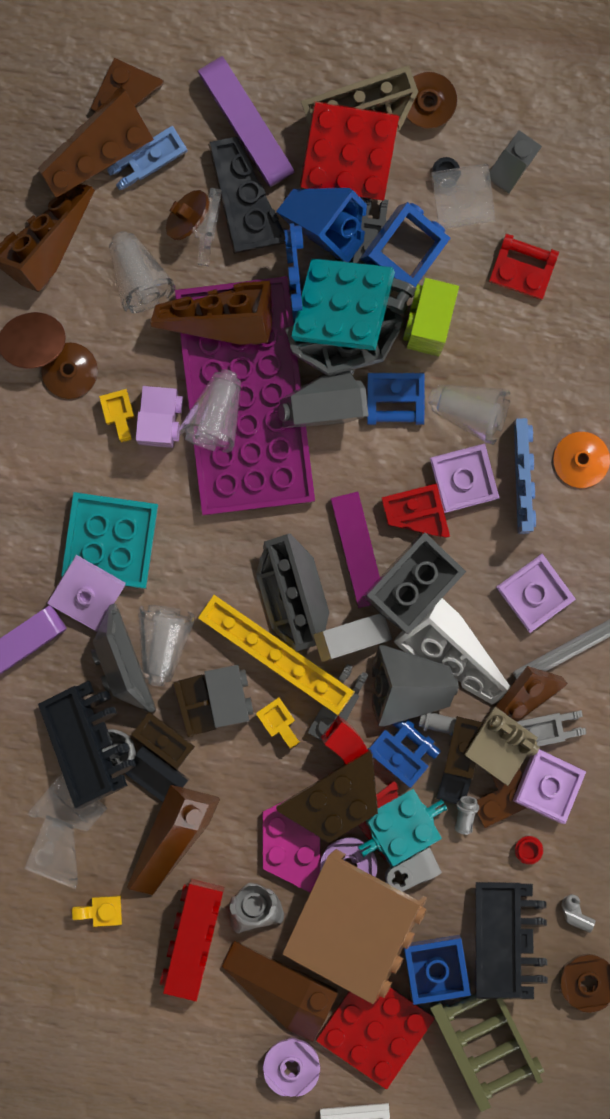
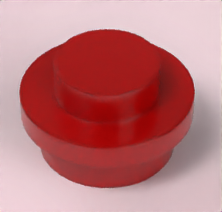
M524 836L515 845V855L524 864H535L542 858L543 845L534 836Z

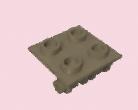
M494 706L464 755L508 786L526 756L530 754L534 756L538 753L539 746L536 741L538 737Z

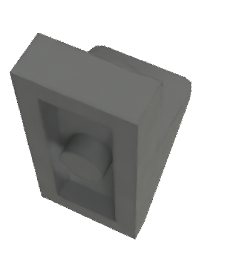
M519 130L507 148L503 150L486 179L510 194L542 146Z

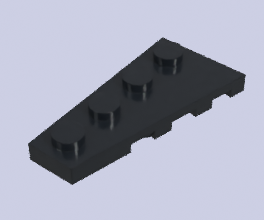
M238 137L209 142L208 145L233 253L285 244V232L278 221L279 218L275 210L272 209L261 183L259 184Z

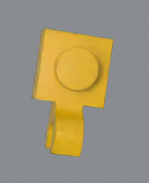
M127 389L99 396L106 424L115 423L121 443L132 440L127 420L135 417Z
M280 697L256 713L271 737L280 733L289 748H293L300 743L289 727L290 724L295 722V719Z
M121 895L92 897V906H75L72 908V919L93 918V927L122 925Z

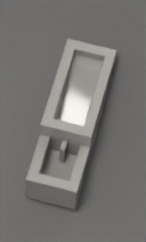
M381 614L313 634L322 662L392 640L386 618Z

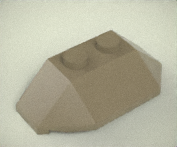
M407 65L303 100L301 104L309 128L314 101L397 114L399 115L397 132H399L418 94V90L410 66Z

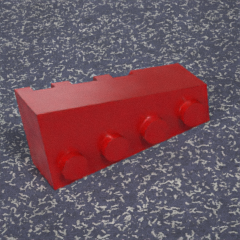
M191 879L189 885L184 884L180 901L185 902L183 912H177L173 929L178 930L176 941L170 940L166 956L171 958L169 969H163L160 985L165 986L163 994L197 1002L223 897L224 886Z

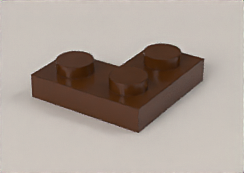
M520 768L508 786L491 775L497 790L476 799L479 805L477 814L484 828L526 809V807L513 801L523 776Z

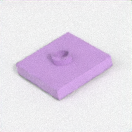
M485 444L430 458L444 513L499 499Z
M540 554L496 586L529 633L576 600L543 554Z
M76 555L47 604L97 632L109 605L115 603L126 583Z
M539 749L536 755L530 756L513 801L560 824H566L586 771Z

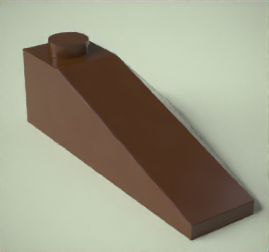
M270 281L242 282L234 284V289L226 292L217 293V289L207 291L208 295L193 300V298L188 296L157 304L150 321L151 327L240 345L268 343L272 328Z
M170 785L127 888L153 895L208 827L220 798Z
M235 940L222 966L287 1030L312 1042L325 1022L338 994L336 988Z

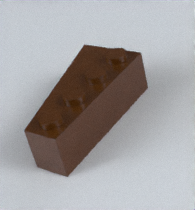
M120 86L38 169L57 198L154 139L126 90Z

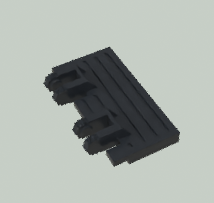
M86 681L78 686H72L38 704L75 809H82L127 787V782L122 774L136 767L134 759L125 760L114 767L111 760L130 751L128 743L119 744L105 752L102 751L113 745L104 721L116 716L117 712L115 707H108L94 714L92 708L110 700L111 695L109 691H103L84 700V697L94 693L90 681Z
M506 882L475 883L476 999L534 1000V987L521 986V984H548V977L521 975V966L543 967L547 965L546 958L521 957V954L534 953L533 929H521V927L547 926V919L541 917L521 918V909L542 910L547 908V903L542 900H521V897H533V884Z

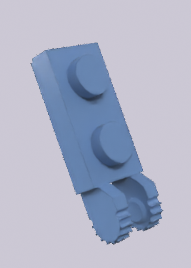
M173 126L154 136V140L117 161L107 169L110 175H114L125 169L129 164L134 172L117 183L116 186L119 190L134 184L138 179H144L188 152Z

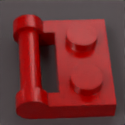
M506 233L489 282L543 300L559 251L553 249L548 251L513 239V235ZM509 249L545 261V268L541 269L507 257Z

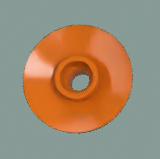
M589 432L571 433L558 443L554 451V469L559 478L567 485L575 488H588L599 483L605 477L610 465V454L607 446L598 436ZM579 454L587 456L588 461L586 464L578 462Z

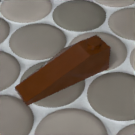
M80 183L59 197H55L49 202L48 210L37 217L33 215L26 220L29 225L17 235L11 232L0 243V269L23 287L37 292L45 287L63 259L95 191L93 187Z

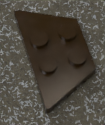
M369 749L277 805V811L328 843L378 814V802L372 750Z

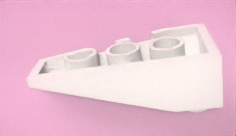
M443 598L409 635L402 631L394 640V643L404 652L450 666L454 678L461 682L462 688L490 704H494L502 699L510 689V685L464 619Z

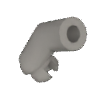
M573 894L566 896L562 900L561 905L566 922L591 933L596 920L582 914L578 896Z

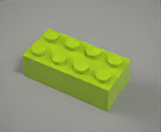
M429 278L424 279L423 285L417 284L403 337L404 341H408L406 349L440 356L446 342L459 290L458 285Z

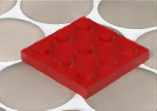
M314 101L300 187L307 189L350 188L359 197L384 201L399 115Z
M390 987L384 998L380 996L374 1004L348 991L316 1038V1041L387 1090L435 1017L417 1004L414 1005L411 1000Z

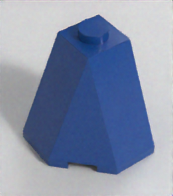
M350 188L293 189L276 211L289 225L290 223H294V226L301 225L304 236L342 262H349L364 243L365 231L361 229L362 216H366L367 204Z

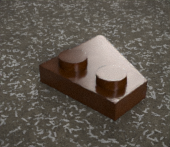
M114 58L91 106V111L96 112L120 86L126 90L134 106L137 107L156 89L159 90L163 86L164 80Z
M527 666L496 707L513 720L519 721L563 689L568 683L562 676Z

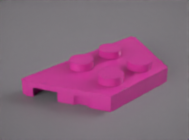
M274 805L263 811V869L311 893L320 874V837L279 813L276 809L277 805Z

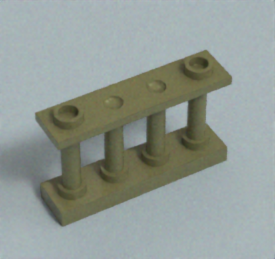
M475 993L450 1006L448 1004L442 1006L440 1001H434L429 1004L431 1011L481 1112L491 1108L488 1099L493 1098L492 1094L533 1075L537 1084L543 1082L540 1076L544 1072L537 1056L531 1058L503 999H496L502 1013L463 1032L461 1030L454 1031L450 1023L455 1020L454 1016L489 999H476ZM506 1023L509 1024L515 1037L514 1039L475 1058L473 1056L467 1058L463 1047L467 1046V1042ZM521 1049L528 1063L527 1065L488 1084L486 1082L480 1084L476 1073L480 1072L479 1068Z

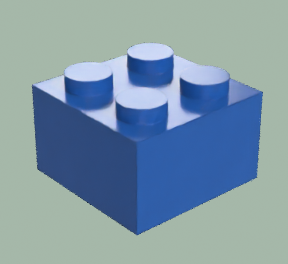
M460 935L412 942L408 949L404 948L414 1005L471 996Z

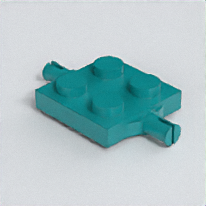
M412 789L378 808V814L365 821L370 829L372 839L357 846L359 852L370 847L360 853L362 857L378 849L386 857L392 868L441 840L442 837L434 825L433 817L447 810L446 805L435 810L444 804L443 800L426 807L420 801L415 790Z

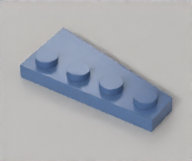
M527 418L514 420L518 534H529L536 527V511L533 510L532 499H535V483L531 482L530 472L534 470V454H529V442H533V426L528 425Z

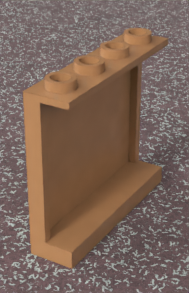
M335 849L328 855L284 949L283 955L374 1004L380 996L383 998L386 996L392 985V982L388 981L392 972L397 973L404 958L400 957L403 948H409L415 937V933L411 932L415 923L420 924L426 914L427 909L423 906L427 897L423 896L420 900L409 896L344 861L346 854Z

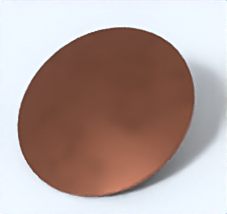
M31 312L19 315L10 320L0 332V354L9 364L19 368L31 369L47 365L56 359L64 348L66 341L64 328L56 318L45 313Z

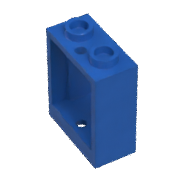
M407 202L398 205L360 259L368 265L393 267L395 271L394 278L416 287L448 243L450 237L444 233L445 228L442 225L427 219L423 215L424 211L419 206ZM405 217L435 241L411 275L407 274L381 252Z

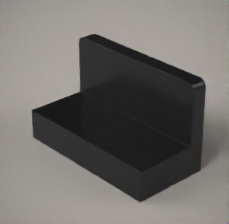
M145 745L141 747L134 758L136 767L125 773L162 802L170 785L183 788L189 781L188 777Z

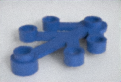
M290 223V229L284 230L287 264L293 263L294 266L288 267L290 290H296V294H291L293 323H295L297 312L303 311L297 249H303L304 247L301 225L294 226V223Z

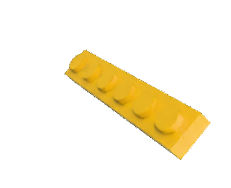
M216 595L212 596L198 617L201 621L337 715H340L355 691Z

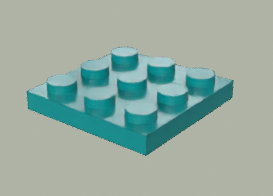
M311 258L301 296L303 311L297 312L291 335L293 340L376 351L395 274L393 267Z
M73 492L61 577L67 571L74 557L78 555L126 583L125 586L147 589L159 504Z

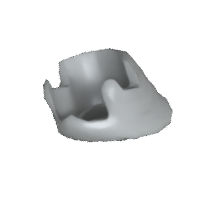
M248 883L231 898L230 922L234 932L238 934L246 930L281 924L284 921V911L281 902L271 889L258 884Z

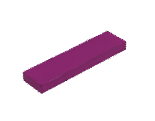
M357 491L331 498V503L359 609L371 605L362 596L379 579L380 575L359 492Z

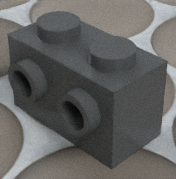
M239 665L204 671L215 728L250 721L249 715L254 714L251 697L245 698L243 688L248 686L246 670H240Z

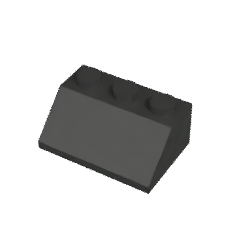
M424 532L415 538L362 597L382 616L409 635L466 571Z

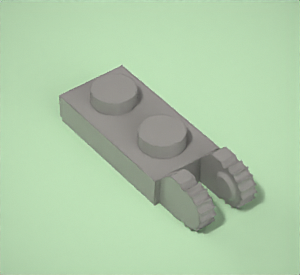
M582 710L564 714L554 713L516 721L538 737L536 740L538 746L563 742L567 738L586 734V729L581 727L563 732L561 722L583 717Z

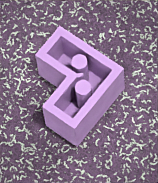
M142 386L141 410L138 412L136 441L139 445L173 448L174 441L179 442L180 425L179 422H176V413L182 412L183 396H178L177 389Z

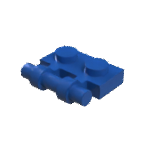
M408 719L407 721L404 720L392 724L399 730L394 737L384 730L369 749L372 750L373 757L411 788L429 767L421 760L422 756L427 753L435 759L441 750L433 744L434 740L429 736L424 737L414 728L415 724ZM406 736L418 746L414 753L401 743Z

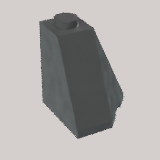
M354 369L331 376L322 374L280 399L278 415L282 421L283 428L345 424L369 416L366 389L361 381H355L352 376Z
M379 645L372 665V677H376V694H372V708L378 726H387L450 707L453 697L457 695L459 688L458 680L454 678L450 666Z

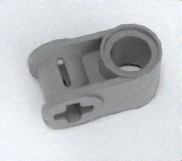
M427 847L391 868L390 866L385 872V881L396 889L405 891L440 875L442 871L430 847ZM395 871H399L401 874L405 873L406 875L402 878L403 883L401 885L397 882H392V879L395 878Z

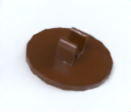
M194 190L186 194L178 202L174 201L166 222V232L170 238L182 240L190 236L200 226L209 209L210 201L206 193L201 190Z

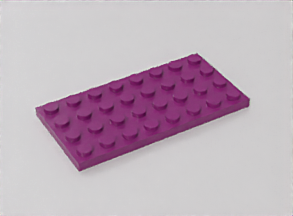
M287 276L244 281H270L272 328L268 343L240 345L180 333L203 516L315 502L306 427L283 428L282 421L278 415L280 399L301 387L298 357L292 354L285 329L294 326ZM242 282L175 290L176 299L189 296L195 300L207 296V291L217 289V293L233 290L234 284Z

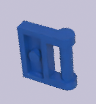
M368 373L367 406L369 416H367V425H376V422H415V425H424L425 373ZM376 402L416 403L415 411H376Z

